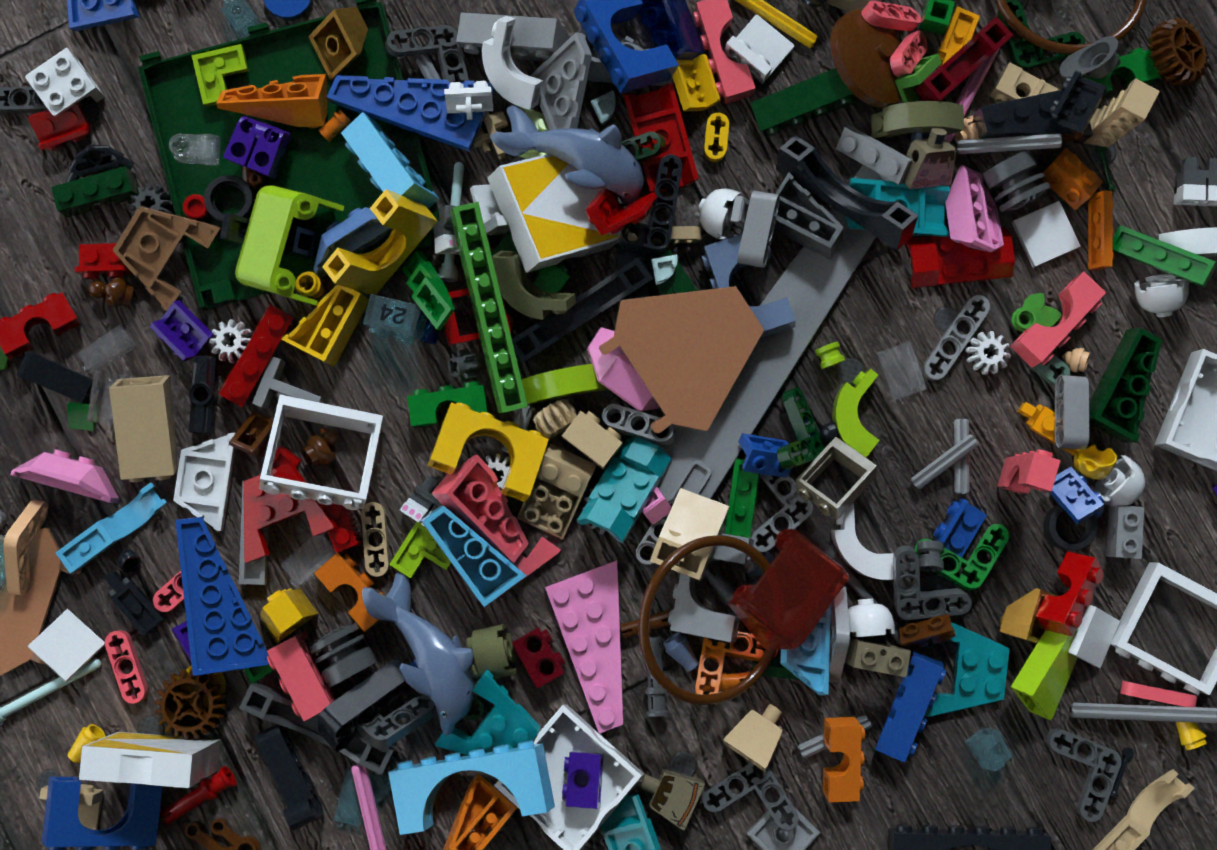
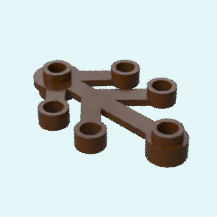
M222 817L215 819L211 823V831L215 835L221 834L233 846L223 847L203 831V827L198 821H192L185 827V835L198 841L207 848L206 850H244L246 844L250 845L252 850H261L260 842L255 837H241L228 827L227 820ZM216 822L223 824V830L216 829ZM190 826H196L197 834L190 832Z

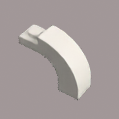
M505 16L494 23L492 28V37L494 38L483 42L482 60L484 70L494 89L503 98L514 105L531 110L539 103L543 80L528 76L515 66L511 57L510 46L516 19Z
M1217 227L1159 234L1160 241L1202 257H1217Z
M852 503L841 517L836 520L837 525H841V530H831L833 545L839 552L838 555L848 567L863 576L881 580H893L894 553L876 554L868 551L860 544L855 532L854 503Z

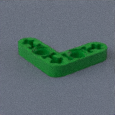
M1001 524L991 525L982 536L968 561L944 547L941 559L949 558L953 560L955 569L953 571L943 570L936 573L964 590H977L984 582L1008 542L1009 532L1007 528ZM997 531L1001 533L1000 538L1002 540L998 539L992 548L988 544L993 538L992 534H995ZM922 539V540H919L918 542H920V541H928V540H930V539ZM916 543V545H915V547H914V550H915V552L917 553V555H918V557H919V559H920V554L917 552V543ZM980 551L987 552L991 557L990 563H980L977 559V553ZM963 566L964 569L962 573L968 576L971 573L975 574L976 576L974 579L977 581V583L973 581L971 584H969L966 582L968 578L965 575L960 574L959 577H956L955 575L959 571L960 567Z

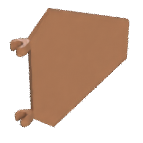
M736 286L620 300L614 336L601 344L599 350L603 355H606L620 346L665 414V416L650 425L655 433L662 432L671 424L708 431L764 329Z
M49 528L39 529L27 545L30 583L24 595L10 594L7 591L3 549L6 535L0 536V676L30 660L45 664L28 648V645L42 632L61 571L69 573L56 555V552L60 549ZM82 568L76 571L74 574H80Z

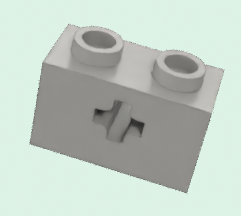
M1108 506L1105 557L1142 559L1144 507Z

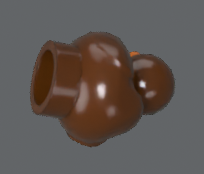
M116 277L107 285L101 281H94L90 284L89 293L92 297L102 298L105 296L108 306L113 308L120 305L129 307L134 287L128 286L124 279Z
M321 428V437L318 435L311 436L307 441L306 447L301 449L302 456L310 467L316 464L326 466L334 460L335 453L331 452L329 446L337 443L339 439V434L335 429Z

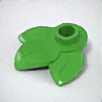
M1035 293L1028 296L1023 306L1013 312L1011 324L1015 330L1023 333L1035 323L1051 327L1060 319L1062 314L1052 307L1044 306L1045 297L1043 293ZM1020 316L1026 317V324L1020 322Z

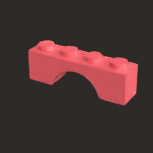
M703 0L696 2L695 12L692 13L695 26L701 29V46L704 51H708L710 57L708 61L712 74L715 73L717 79L716 86L719 96L723 98L724 104L753 96L756 88L749 66L732 61L721 48L720 37L731 26L733 19L728 0Z
M1082 272L1073 278L1058 294L1062 305V317L1059 324L1055 327H1046L1035 323L1027 328L1010 347L1031 368L1040 363L1045 365L1054 356L1052 351L1056 346L1060 348L1070 339L1068 333L1072 329L1076 331L1086 322L1084 316L1088 312L1093 313L1102 304L1100 299L1106 292L1088 274Z
M1037 449L1036 452H1022V455L1015 454L1013 457L1005 458L997 487L1018 494H1029L1031 488L1041 492H1051L1061 460L1052 458L1053 453Z

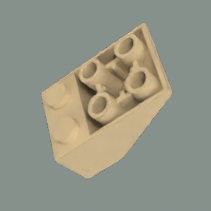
M550 444L544 453L531 494L523 502L517 519L563 540L597 464Z
M680 488L659 535L650 562L661 565L671 553L682 545L697 538L719 535L729 506ZM715 546L701 548L681 559L671 570L702 580Z

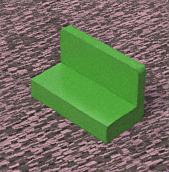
M939 54L922 58L912 73L900 76L895 80L903 103L916 102L920 98L914 90L942 63Z

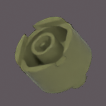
M506 624L474 630L472 637L467 638V647L473 650L475 663L472 665L476 679H479L485 670L490 671L494 675L493 679L516 674V668L512 669L511 662H516L510 633L505 634L503 629L507 628Z

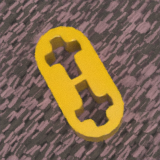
M723 113L710 115L706 124L704 156L711 162L721 161L727 151L729 120ZM716 120H720V124L725 126L720 128L719 135L715 134V126L711 125ZM714 140L718 141V149L722 150L717 155H712L713 152L708 150V148L713 147Z

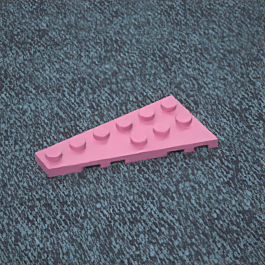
M616 560L545 587L599 734L623 725L618 567Z

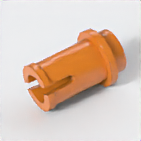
M342 110L339 112L335 111L334 116L318 131L330 142L345 126H348L351 120Z

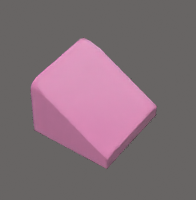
M656 487L642 512L652 524H655L669 514L672 507L659 488Z

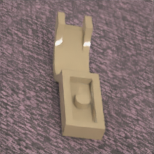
M1174 769L1170 770L1140 792L1131 804L1127 815L1093 850H1135L1150 835L1153 822L1164 808L1173 801L1180 798L1185 799L1195 788L1190 783L1185 785L1176 777L1178 773Z

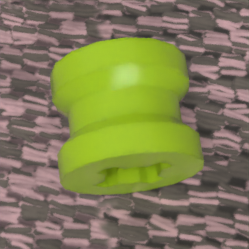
M838 341L815 350L816 356H819L821 359L820 366L822 370L845 361L844 355L840 354V344Z

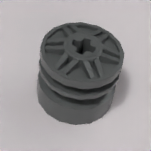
M1032 150L1018 153L982 174L990 190L1002 187L1003 191L994 198L996 202L1004 199L1009 200L999 207L1001 213L1019 210L1040 199L1045 192L1051 189L1048 182L1036 186L1037 182L1045 178L1044 173L1033 176L1030 174L1039 165Z
M357 623L341 626L320 637L313 646L308 648L310 655L320 650L323 651L324 655L315 659L314 662L319 664L328 661L330 666L320 673L328 688L378 662L370 647L357 649L356 645L365 638L363 634L354 639L351 638L350 634L360 629Z

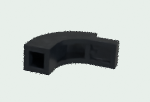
M225 213L220 239L242 246L250 219L232 213ZM291 226L283 255L313 258L318 233L298 226Z

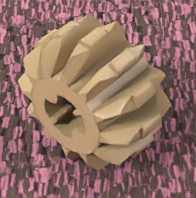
M562 399L543 408L542 411L537 413L533 421L537 431L543 434V437L550 439L566 431L577 414L573 405L567 399Z

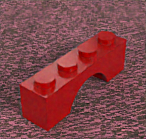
M270 304L268 305L244 351L220 388L219 395L243 407L294 317Z

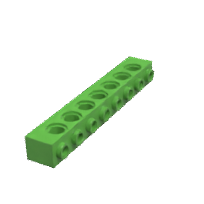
M479 202L453 207L450 210V216L498 413L528 407Z

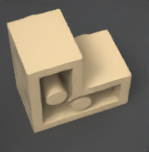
M580 411L562 437L581 451L588 459L605 470L623 446L620 441L622 439L621 435L611 427L607 430L599 425L601 420L590 411L587 414Z

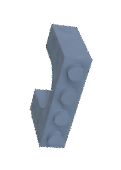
M742 234L704 246L705 255L701 257L705 270H711L713 278L709 279L712 289L729 287L734 274L741 268L748 266L738 263V252ZM769 249L767 259L771 258V249ZM788 297L761 306H749L764 329L759 339L795 328L796 320Z

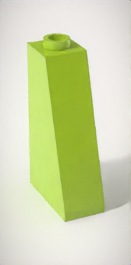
M1078 628L1073 637L1045 630L1011 685V688L1029 712L1050 721L1054 717L1078 658L1069 653Z

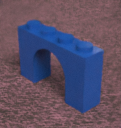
M579 0L573 10L575 17L583 27L588 40L595 48L600 61L604 64L620 94L670 80L679 64L668 45L643 51L633 50L620 43L611 30V25L634 19L643 5L641 0Z
M49 777L42 843L45 847H49L48 850H65L66 847H77V850H93V847L104 846L106 850H120L121 846H131L135 850H145L148 846H156L162 786L130 783L128 806L124 816L109 828L94 830L83 826L78 817L81 781L78 777Z

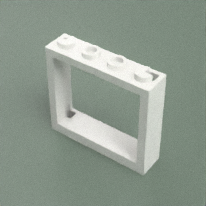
M280 395L260 476L259 489L272 495H278L279 493L287 494L297 500H305L306 498L317 500L318 503L323 505H331L332 503L343 505V507L349 510L364 509L383 416ZM284 416L371 434L359 493L271 476Z
M1149 562L1120 619L1110 645L1116 648L1115 652L1127 659L1132 656L1138 659L1137 664L1149 671H1152L1154 668L1162 672L1160 677L1174 684L1176 681L1181 682L1185 685L1184 690L1197 696L1200 693L1210 695L1217 682V647L1199 681L1127 643L1159 579L1217 609V593L1160 563Z

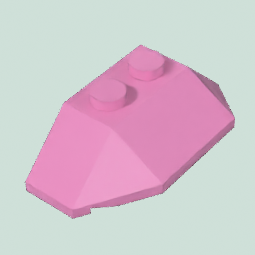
M961 165L950 188L948 198L945 201L950 238L970 248L993 252L1004 245L998 208L989 189L983 183L985 180L982 174Z
M601 327L587 347L598 382L638 411L660 409L620 346L606 355L600 352L599 346L614 336V331Z
M55 449L54 454L44 452L16 467L10 474L108 503H118L119 497L104 469L94 465L95 460L79 456L78 460L69 458L71 453Z

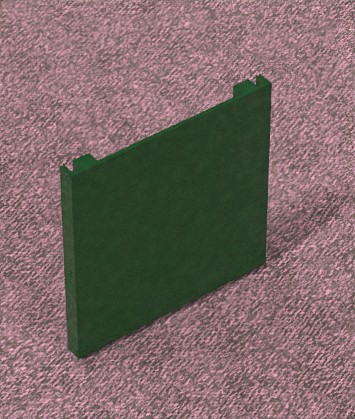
M355 0L368 31L361 54L339 76H365L368 79L384 80V77L394 78V80H404L398 57L390 55L385 48V42L391 30L382 1L378 3L377 0ZM327 16L271 30L267 22L247 27L250 34L249 37L166 59L159 51L139 56L142 65L137 67L177 216L188 218L183 211L185 199L193 194L204 197L207 186L214 179L223 175H234L242 178V166L224 159L223 156L238 121L242 116H249L219 109L217 104L207 107L203 105L191 55L241 44L244 48L249 71L226 76L227 90L254 85L258 89L268 85L269 81L278 80V84L293 82L292 77L326 74L328 95L334 80L330 81L308 37ZM327 100V116L324 125L334 116L335 111L339 112L342 110L351 120L349 124L361 113L330 103ZM249 116L291 133L284 155L280 158L277 166L278 173L276 179L261 174L265 180L263 187L277 186L344 206L343 211H330L318 207L315 215L310 218L316 219L317 225L309 226L306 224L307 230L318 233L313 258L282 255L279 267L292 272L295 280H297L298 276L304 272L310 271L315 273L314 265L322 234L327 232L326 228L335 222H343L348 218V214L357 208H370L383 191L373 185L370 181L371 174L363 170L358 164L359 157L354 155L345 146L347 141L341 132L346 126L329 142L318 131L323 126L313 129L295 127ZM373 118L395 143L396 146L393 148L398 149L410 162L408 166L417 174H420L426 181L423 187L434 192L419 134ZM233 186L222 189L215 198V205L223 214H236L245 204L243 192ZM252 189L255 198L260 189ZM436 202L429 208V211L438 222L440 221L439 207ZM210 214L207 218L200 221L216 225L222 229V224L218 223ZM433 227L414 250L423 252L435 248ZM221 229L209 248L204 247L187 235H184L182 238L199 307L205 311L269 293L243 285L237 280L235 270L242 246L220 239ZM389 236L384 238L380 242L376 243L369 249L365 250L361 254L368 253L377 249L389 238ZM326 275V276H324L323 278H321V277H319V278H320V279H324V278L329 277V275Z

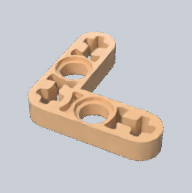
M32 499L4 538L7 591L10 594L24 595L28 590L30 571L27 545L47 518L49 506L46 501Z

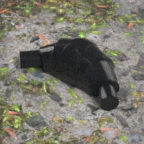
M89 145L75 154V158L68 169L70 174L65 182L74 181L80 177L85 178L88 175L98 174L110 169H117L118 166H125L132 170L135 163L125 158L123 153L111 148L110 145Z

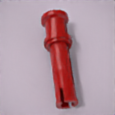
M224 765L220 768V772L211 778L201 780L198 788L169 807L161 810L160 816H167L163 819V822L170 825L207 799L214 800L226 788L236 786L237 781L230 768Z

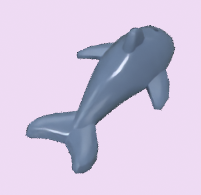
M512 105L507 108L512 132L504 133L497 131L490 135L492 142L509 155L519 156L529 150H535L550 154L572 165L578 171L566 173V180L581 188L592 190L599 188L609 189L625 205L638 200L642 192L644 178L641 166L634 156L621 144V133L614 124L604 129L601 133L595 129L576 128L539 132L530 117L521 108Z
M401 572L395 574L392 588L387 596L377 593L372 588L363 587L362 598L367 612L377 620L394 622L406 638L416 658L418 668L401 663L400 671L405 681L418 693L428 695L437 708L441 730L445 735H450L455 728L456 722L460 721L470 711L474 699L473 681L469 669L473 662V650L462 648L459 637L453 636V640H451L439 628L410 612L411 586L405 574Z

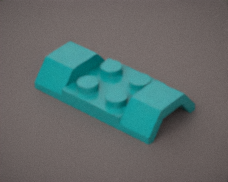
M850 179L848 185L861 194L876 200L899 202L916 213L918 219L912 236H949V230L945 226V201L950 192L949 186L909 189L904 182L898 185L893 181ZM845 216L848 229L865 230Z
M635 436L626 439L616 457H613L589 496V501L578 517L577 523L580 525L590 523L606 530L618 542L623 544L672 461L671 457L660 446Z
M636 792L629 793L601 825L608 850H661L651 819L646 816L639 794Z

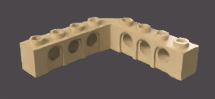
M1009 62L1003 69L989 96L994 98L996 103L1025 98L1018 96L1016 89L1023 90L1025 97L1060 89ZM1135 78L1125 91L1121 90L1117 98L1113 97L1108 106L1104 105L1101 109H1096L1090 121L1093 136L1084 143L1110 147L1146 119L1160 91Z

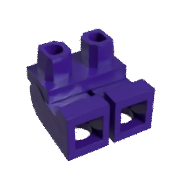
M242 116L235 127L223 158L276 179L278 173L277 166L280 158L284 155L291 133L249 116Z

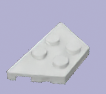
M229 433L226 436L182 449L180 454L173 501L191 511L196 517H202L216 531H223L236 450L235 447L229 445V441L236 433Z

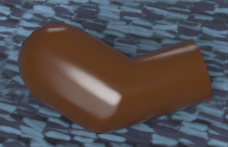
M242 167V179L252 189L263 187L265 180L260 173Z

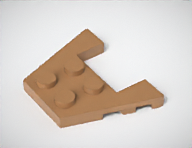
M140 206L116 243L113 251L128 269L141 280L149 293L156 297L162 304L163 309L167 311L172 303L178 299L182 291L160 279L159 275L184 235H187L204 247L209 248L221 228L216 225Z

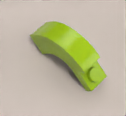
M592 364L553 370L522 379L527 404L545 403L566 396L609 390L598 382Z
M872 369L867 370L865 373L860 371L852 381L855 385L854 387L848 382L844 383L835 397L832 409V421L837 427L840 440L865 458L880 441L863 427L858 417L859 401L879 375Z

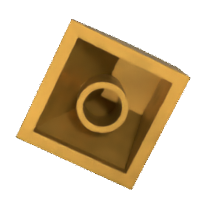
M357 7L334 9L308 36L330 81L335 80L336 75H340L361 54L368 28Z
M1035 588L1008 605L1001 617L999 632L1037 644L1045 629L1036 618V614L1046 594L1051 596L1057 595Z

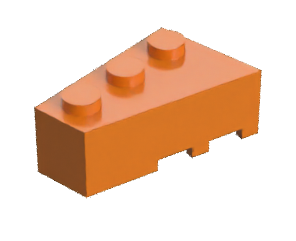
M477 773L469 782L443 850H483L517 807Z

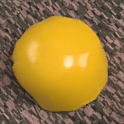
M1095 444L1085 450H1077L1073 457L1076 471L1092 480H1100L1108 476L1117 462V455L1111 448L1100 451Z

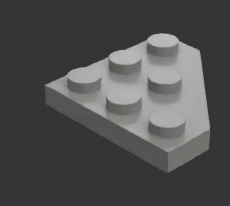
M576 32L530 75L531 77L543 80L539 105L549 130L577 129L592 58L582 33Z

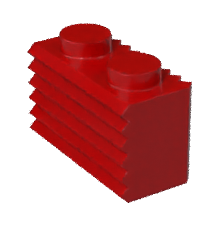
M333 503L331 505H323L327 515L335 521L338 527L328 532L335 553L362 545L363 541L360 540L362 536H359L360 532L357 531L358 527L355 526L356 522L353 521L355 518L352 516L353 512L343 507V505Z

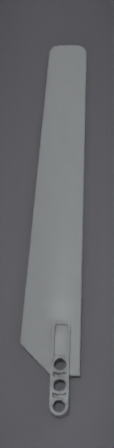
M862 165L854 178L891 181L865 165ZM833 207L829 210V213L844 228L843 239L831 259L829 260L803 246L760 304L761 306L788 297L796 320L795 328L758 340L708 431L672 424L677 434L676 440L670 446H660L671 457L672 461L657 485L670 505L674 503L680 488L709 499L712 498L742 450L738 442L741 434L752 435L875 240L876 236L867 230L848 229L845 215ZM668 429L663 438L669 435L670 429ZM669 514L655 524H652L638 545L636 558L642 565L650 566L654 564L650 560H643L640 556V551L644 547H651L654 550L658 540L654 534V528L658 525L664 526Z

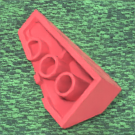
M474 455L455 468L452 475L447 474L431 494L506 559L514 563L529 543L517 518L512 515L507 505L508 500L499 489L495 473L478 455Z

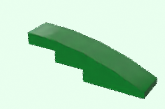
M414 250L402 268V271L409 278L406 283L414 292L411 296L434 327L437 330H441L455 311L451 297L440 276L424 253Z

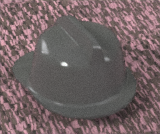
M1113 36L1103 37L1093 44L1074 52L1062 62L1060 74L1065 78L1068 76L1072 77L1075 70L1081 71L1082 76L1084 75L1088 78L1101 79L1106 77L1121 64L1116 52L1118 40Z

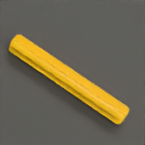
M735 0L808 48L815 44L818 38L815 33L764 0Z

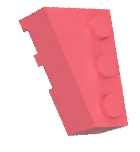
M306 630L267 651L269 654L267 656L269 665L274 671L277 670L279 673L281 688L286 694H290L293 700L292 708L298 717H302L303 721L321 713L324 708L336 700L331 688L327 687L317 664L314 662L317 659L316 653L310 655L305 643V639L308 638Z

